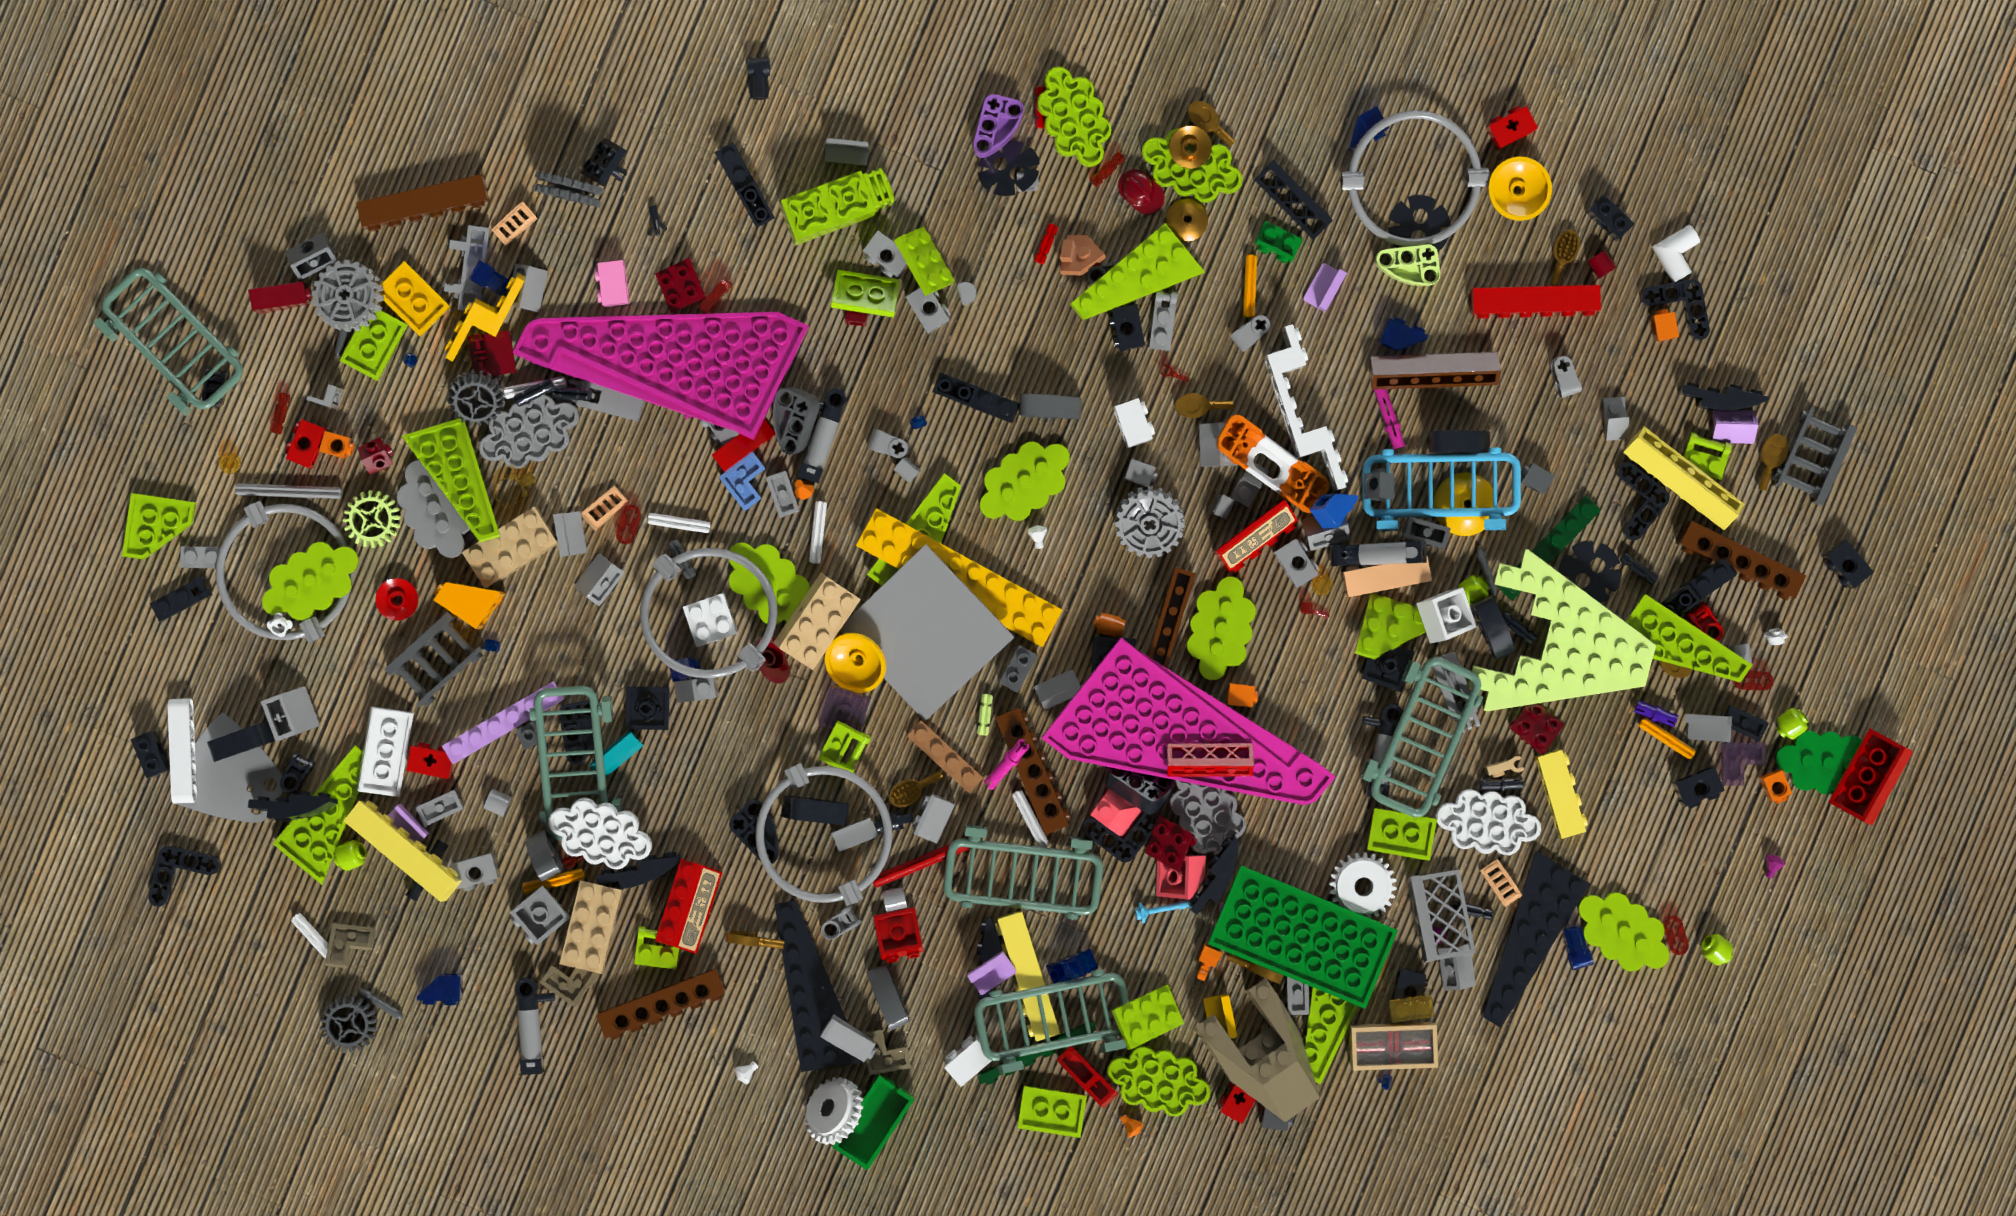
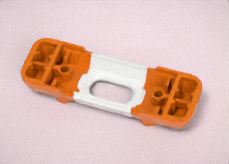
M1233 415L1227 420L1217 438L1216 448L1226 455L1233 464H1238L1276 491L1280 498L1288 500L1303 512L1311 513L1310 508L1319 496L1326 495L1329 489L1328 479L1308 463L1299 460L1262 433L1261 429L1243 416ZM1258 453L1266 455L1279 465L1280 473L1277 478L1272 479L1255 467L1254 458Z

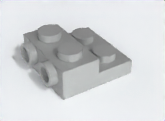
M544 885L510 912L512 922L518 928L521 926L526 932L524 934L526 939L531 944L535 943L536 945L571 918Z

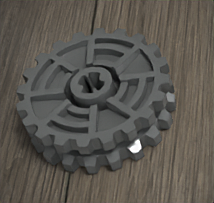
M536 171L535 177L540 181L552 184V187L535 184L532 186V191L580 204L600 207L601 202L598 199L583 194L585 192L601 195L604 192V188Z

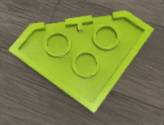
M131 493L122 556L144 560L194 523L196 502Z
M1371 593L1354 653L1376 659L1382 656V654L1424 634L1426 630L1418 607Z

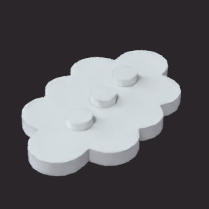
M1465 789L1457 795L1455 803L1440 805L1435 814L1437 824L1441 828L1451 831L1452 842L1461 849L1474 847L1483 854H1489L1496 850L1503 855H1512L1520 848L1521 841H1533L1541 832L1539 820L1533 815L1526 814V806L1521 798L1514 795L1502 797L1493 790L1480 794L1476 790Z
M580 798L573 803L570 809L564 807L557 808L549 817L548 824L553 833L562 836L561 844L563 850L571 856L583 855L585 860L591 864L604 862L611 869H621L627 865L630 858L636 860L644 859L652 849L651 838L646 833L638 831L639 820L637 816L630 811L618 812L614 805L610 803L597 805L589 798Z

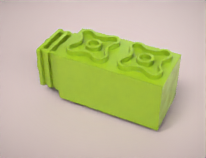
M878 168L876 172L873 170L870 174H862L859 171L782 199L779 207L793 244L796 246L874 217L880 208L883 210L886 206L891 207L893 205L894 195L885 172L882 171V168Z

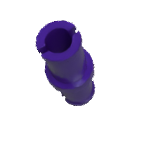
M1641 700L1637 701L1638 704L1634 708V713L1649 717L1653 722L1657 720L1673 728L1675 727L1679 717L1678 714L1663 710L1659 705L1653 706Z

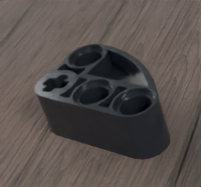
M1437 430L1429 432V453L1432 454L1488 453V448H1490L1489 431Z
M1489 595L1469 605L1473 617L1495 660L1514 652L1515 647L1511 635L1493 596Z
M590 701L565 704L560 710H567V707H570V710L585 709ZM575 713V715H572V719L569 716H565V714L559 715L562 731H568L571 728L576 730L592 729L591 715L587 713ZM600 716V726H602V716ZM593 733L579 734L576 740L570 739L568 735H563L565 751L594 749ZM582 754L580 761H575L572 755H568L566 758L570 764L579 765L586 761L590 754Z
M266 721L208 741L207 744L213 761L216 762L274 742L275 739L270 725Z
M1109 767L1105 784L1109 789L1141 811L1153 814L1169 799L1174 786V780Z
M783 795L780 816L798 821L847 825L849 804Z
M753 799L731 818L729 827L741 842L760 860L756 845H752L748 841L750 834H756L758 815L750 813L749 806L755 803L761 809L763 804L762 801ZM768 812L764 827L765 848L771 849L774 852V859L770 860L773 864L779 855V837L771 813ZM734 820H744L743 826L745 827L743 829L741 827L735 828L734 825L736 823Z

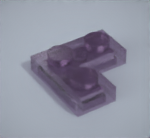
M1722 743V785L1744 786V764H1766V743Z

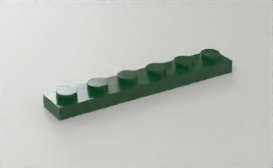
M1584 496L1531 552L1549 564L1589 524L1601 509L1587 496ZM1522 560L1515 567L1520 568ZM1497 585V588L1510 601H1513L1522 592Z
M1090 1020V1030L1091 1033H1093V1031L1097 1029L1093 1023V1020ZM1085 1023L1069 1030L1071 1037L1087 1034ZM1064 1032L1050 1039V1041L1067 1038L1066 1033ZM1054 1049L1016 1057L1015 1059L1016 1062L1023 1061L1024 1066L1027 1067L1034 1064L1036 1058L1040 1056L1046 1058L1056 1052ZM1003 1062L978 1073L977 1078L980 1084L986 1083V1085L996 1082L998 1080L997 1077L1002 1075L999 1074L998 1065H1003ZM1016 1071L1003 1074H1005V1076H1008L1015 1073Z

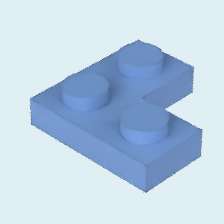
M751 452L719 477L744 511L762 499L749 481L766 468L756 455Z

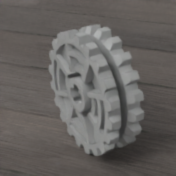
M345 260L344 264L337 261L334 267L328 265L325 273H319L320 280L315 281L313 284L316 286V290L312 291V296L315 297L312 305L318 308L315 311L316 314L322 316L321 320L324 323H328L331 327L340 331L344 329L346 332H351L352 328L355 331H359L362 325L368 327L371 319L376 320V312L382 310L380 302L384 301V296L381 295V292L384 290L383 286L378 285L380 282L379 277L373 275V270L356 261L352 263L350 260Z
M1148 486L1147 490H1143L1142 487L1138 488L1137 493L1131 491L1128 493V499L1123 498L1121 500V507H1117L1115 527L1117 537L1121 539L1120 543L1122 545L1127 544V550L1130 553L1136 551L1139 557L1142 554H1146L1147 558H1152L1153 554L1160 557L1163 551L1169 553L1172 545L1177 546L1179 544L1178 537L1182 538V531L1185 528L1183 509L1180 508L1179 501L1177 499L1173 500L1170 492L1163 493L1162 488H1158L1156 491L1153 490L1152 486ZM1146 520L1149 521V522H1150L1151 520H1153L1154 524L1149 523V524L1147 525V524H1146Z

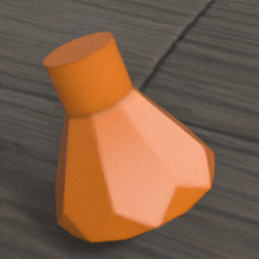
M797 480L795 482L794 493L796 497L805 500L812 496L814 492L812 482L808 480Z
M1127 1114L1123 1115L1120 1119L1125 1125L1129 1138L1140 1133L1143 1127L1141 1121L1131 1119Z

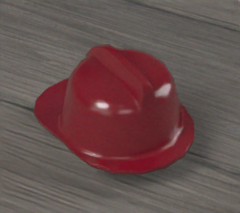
M1133 169L1121 176L1118 184L1119 192L1135 210L1141 214L1151 215L1162 208L1165 200L1164 192L1160 185L1156 184L1147 173L1142 170Z
M762 637L757 641L756 646L759 644ZM772 637L761 654L766 661L758 670L762 672L767 680L780 684L789 678L790 666L785 652L773 643L776 638Z

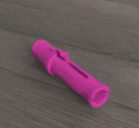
M1387 389L1374 390L1386 426L1384 430L1388 432L1392 449L1395 450L1406 446L1400 431L1401 424L1397 422ZM1383 398H1384V400H1385V403H1386V406H1387V409H1388V412H1389V416H1388V414H1387V411H1386V407H1385ZM1390 420H1391V422H1392V425H1393V428H1394L1396 437H1395V435H1394V432H1393V429H1392Z
M1019 739L1014 747L1004 754L1002 761L985 778V786L991 782L987 788L995 789L1011 768L1018 765L1020 758L1029 749L1028 743L1022 747L1026 742L1025 740Z

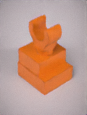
M1203 943L1198 960L1202 962L1196 975L1198 979L1205 981L1210 966L1216 967L1222 955L1221 949Z

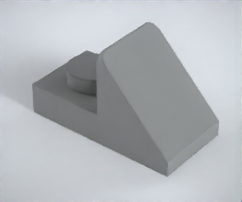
M1625 397L1603 398L1605 441L1627 439L1629 417H1626Z
M1254 462L1256 468L1268 475L1269 471ZM1245 470L1230 498L1249 508L1263 482Z

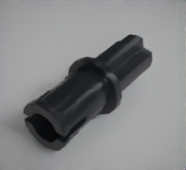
M1522 776L1481 778L1480 788L1481 790H1500V792H1504V790H1522L1523 781L1521 780L1523 778Z

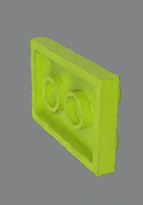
M924 226L894 240L925 296L950 286L955 282Z
M837 270L831 308L894 317L900 279Z
M383 311L376 312V320L371 319L368 327L362 325L361 330L354 332L339 360L376 381H379L408 327L404 322Z
M1373 808L1366 849L1430 861L1437 819L1425 816L1412 817L1402 812Z
M1168 984L1111 1010L1123 1040L1125 1039L1128 1050L1184 1024Z
M1024 1085L1017 1128L1080 1138L1087 1095Z

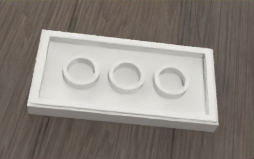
M370 706L356 791L400 797L413 712Z

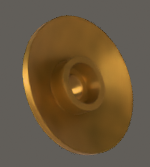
M1185 126L1178 129L1171 137L1169 143V152L1174 162L1188 169L1202 166L1208 160L1212 151L1210 137L1203 129L1196 126ZM1187 145H1193L1194 150L1188 152L1186 150Z
M1181 199L1169 208L1166 215V224L1179 240L1193 241L1205 232L1208 225V214L1203 205L1198 201ZM1189 215L1192 219L1191 222H1184V216Z

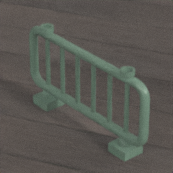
M145 268L135 269L105 296L101 307L103 314L108 320L105 322L99 317L94 322L95 326L112 342L120 337L115 332L118 329L180 392L179 395H176L172 391L166 398L182 414L187 416L192 411L187 406L189 403L198 409L212 407L241 379L243 366L237 359L240 354L231 345L226 348L164 285L167 281L158 272L154 275ZM138 277H145L151 285L116 316L110 309V304ZM155 287L166 299L131 331L120 319ZM170 302L180 314L146 346L135 334ZM184 316L195 328L160 360L150 348ZM199 331L209 344L175 375L164 363ZM213 346L224 358L189 390L178 378ZM228 361L235 369L234 374L207 400H199L193 393Z
M1440 657L1428 659L1421 669H1419L1421 664L1408 661L1401 680L1413 684L1414 681L1416 682L1382 762L1377 767L1379 762L1367 758L1359 775V778L1368 782L1374 779L1371 792L1376 801L1412 817L1425 815L1431 805L1437 806L1441 797V794L1437 793L1473 707L1479 708L1483 697L1479 695L1482 686L1479 676L1471 670ZM1437 665L1470 679L1473 682L1470 695L1428 678L1431 667ZM1425 681L1468 699L1462 714H1457L1419 697ZM1416 701L1458 718L1459 720L1453 734L1411 717L1410 715ZM1408 720L1451 738L1445 753H1440L1402 736ZM1402 740L1441 757L1442 760L1436 774L1394 756L1399 741ZM1391 760L1434 777L1428 793L1386 776L1385 774ZM1383 779L1424 796L1425 800L1419 809H1414L1382 795L1379 789Z
M588 686L542 689L534 698V708L529 709L530 721H535L544 802V811H540L541 824L546 823L548 834L556 840H562V836L553 833L548 824L549 817L553 812L552 798L599 795V804L608 803L600 716H603V722H612L614 717L612 696H603L601 703H598L596 693ZM584 694L589 697L590 708L543 711L542 701L545 697ZM591 712L592 729L545 732L543 716ZM593 733V750L547 753L545 736ZM595 754L596 770L549 773L548 757ZM597 774V791L551 794L550 777ZM622 798L613 799L612 805H614L618 812L623 811Z
M965 824L964 835L968 836V839H957L949 845L943 888L946 896L953 901L960 902L961 907L973 908V903L1066 913L1065 918L1077 920L1079 915H1089L1098 908L1103 876V862L1096 854L1086 852L1087 849L1092 850L1093 841L1090 838L1070 836L1069 845L1074 848V851L983 841L981 837L986 838V827ZM959 847L971 848L966 894L956 893L952 890L955 854ZM975 848L992 850L987 896L970 894ZM997 851L1014 852L1008 899L991 897ZM1018 853L1035 855L1029 901L1012 899ZM1039 855L1056 857L1050 903L1033 901ZM1060 858L1077 859L1071 905L1054 904ZM1081 860L1092 861L1095 865L1091 903L1087 907L1075 906Z
M1104 969L1092 971V976L1006 994H1002V990L989 992L990 997L981 999L974 1009L983 1055L992 1061L1003 1060V1065H998L999 1074L1024 1069L1023 1061L1016 1062L1015 1058L1103 1039H1105L1106 1043L1099 1044L1101 1053L1126 1048L1125 1039L1118 1041L1117 1036H1122L1119 1028L1111 1029L1102 985L1103 982H1115L1118 987L1121 1005L1129 1002L1123 978L1116 973H1104ZM1098 984L1107 1030L1091 1033L1082 987ZM1078 988L1087 1034L1071 1037L1061 991ZM1057 992L1067 1038L1050 1041L1041 995ZM1037 996L1046 1043L1030 1046L1020 999ZM1016 1000L1026 1047L1009 1050L1000 1003ZM995 1004L1005 1051L997 1053L990 1050L983 1018V1009L986 1006Z

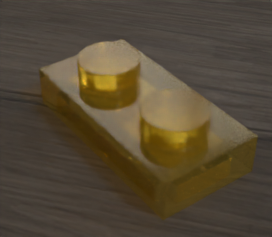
M1431 995L1388 1001L1392 1023L1435 1017Z

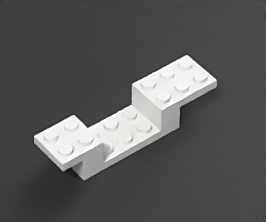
M1293 324L1285 326L1281 331L1287 349L1265 356L1264 361L1295 456L1300 458L1321 451L1333 491L1345 488V483L1348 482L1345 471L1340 470L1339 462H1341V457L1338 450L1333 448L1332 442L1335 440L1331 429L1327 430L1325 426L1303 434L1301 433L1304 427L1301 418L1296 417L1294 410L1297 409L1294 397L1289 396L1288 389H1290V384L1287 376L1283 377V374L1304 367L1308 356L1305 348L1301 349L1299 340L1302 339L1299 329L1294 328Z

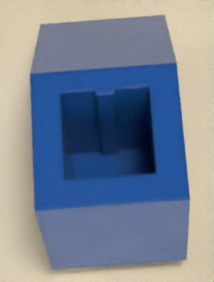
M1345 494L1320 495L1310 508V512L1323 529L1337 528L1343 523V519L1354 508V504L1359 498L1357 495Z

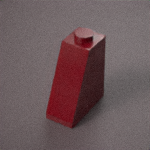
M305 282L248 290L252 311L258 314L310 305V299L313 298L311 287L307 286Z

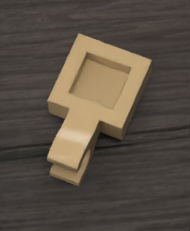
M1513 756L1509 760L1484 766L1486 775H1492L1493 778L1505 775L1504 771L1511 769L1514 772L1523 771L1524 767L1516 768L1514 766V762L1520 760L1521 757Z

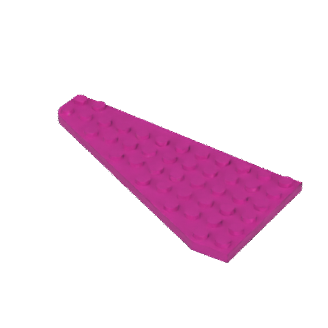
M780 312L539 318L531 321L525 327L513 350V354L534 364L712 423L754 440L809 329V325Z
M1122 637L1119 638L1042 735L1044 741L1071 760L1300 805L1315 802L1335 779V775L1320 763L1140 652ZM1253 743V776L1167 777V744ZM1196 750L1193 753L1196 758H1204L1207 755L1202 750ZM1218 750L1214 755L1218 758H1225L1228 754L1223 750ZM1239 750L1236 753L1239 758H1249L1248 750ZM1172 751V758H1182L1185 755L1182 751Z

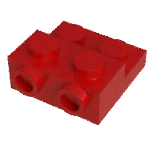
M915 907L873 916L882 961L886 960L887 963H894L899 961V957L907 956L909 959L919 957L920 953L924 952Z

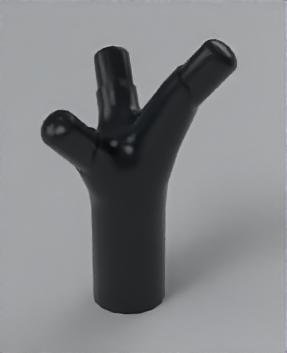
M650 206L648 209L651 227L648 235L652 236L655 230L656 236H659V227L664 231L667 230V227L659 219L657 206Z

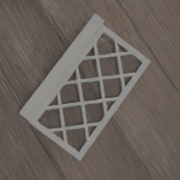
M1459 870L1423 876L1417 875L1408 878L1407 882L1423 963L1475 954ZM1455 875L1456 885L1451 890L1442 882L1447 876ZM1431 879L1438 884L1432 894L1424 889L1423 880ZM1440 886L1450 893L1444 902L1434 896ZM1452 895L1460 900V906L1457 911L1446 904ZM1431 898L1442 905L1436 914L1428 909V903ZM1444 907L1454 913L1448 923L1438 916ZM1456 916L1464 920L1465 926L1461 932L1450 925ZM1436 919L1446 926L1440 935L1432 929V924ZM1448 928L1458 934L1453 944L1442 937ZM1460 937L1468 941L1469 950L1461 951L1455 946ZM1441 940L1450 948L1446 954L1437 955L1436 945Z

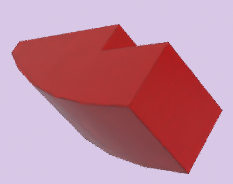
M764 418L754 440L739 434L714 452L712 457L722 470L726 472L774 437L775 432Z
M1073 1046L1068 1047L1056 1059L1101 1107L1107 1106L1119 1094Z

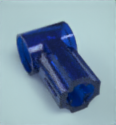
M478 260L468 279L483 288H488L499 296L503 295L506 297L509 291L506 288L509 279L495 272V269L490 265Z
M1573 926L1562 930L1568 948L1567 956L1571 969L1574 971L1594 965L1589 947L1586 946L1581 926Z

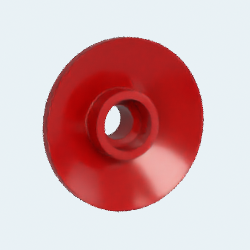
M394 578L387 580L379 587L375 601L378 611L385 618L401 621L409 618L416 611L419 598L417 590L410 582ZM398 595L402 598V602L399 604L395 602V597Z

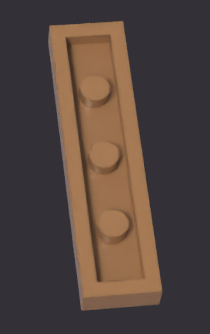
M922 720L907 735L911 741L968 793L983 779L972 766Z

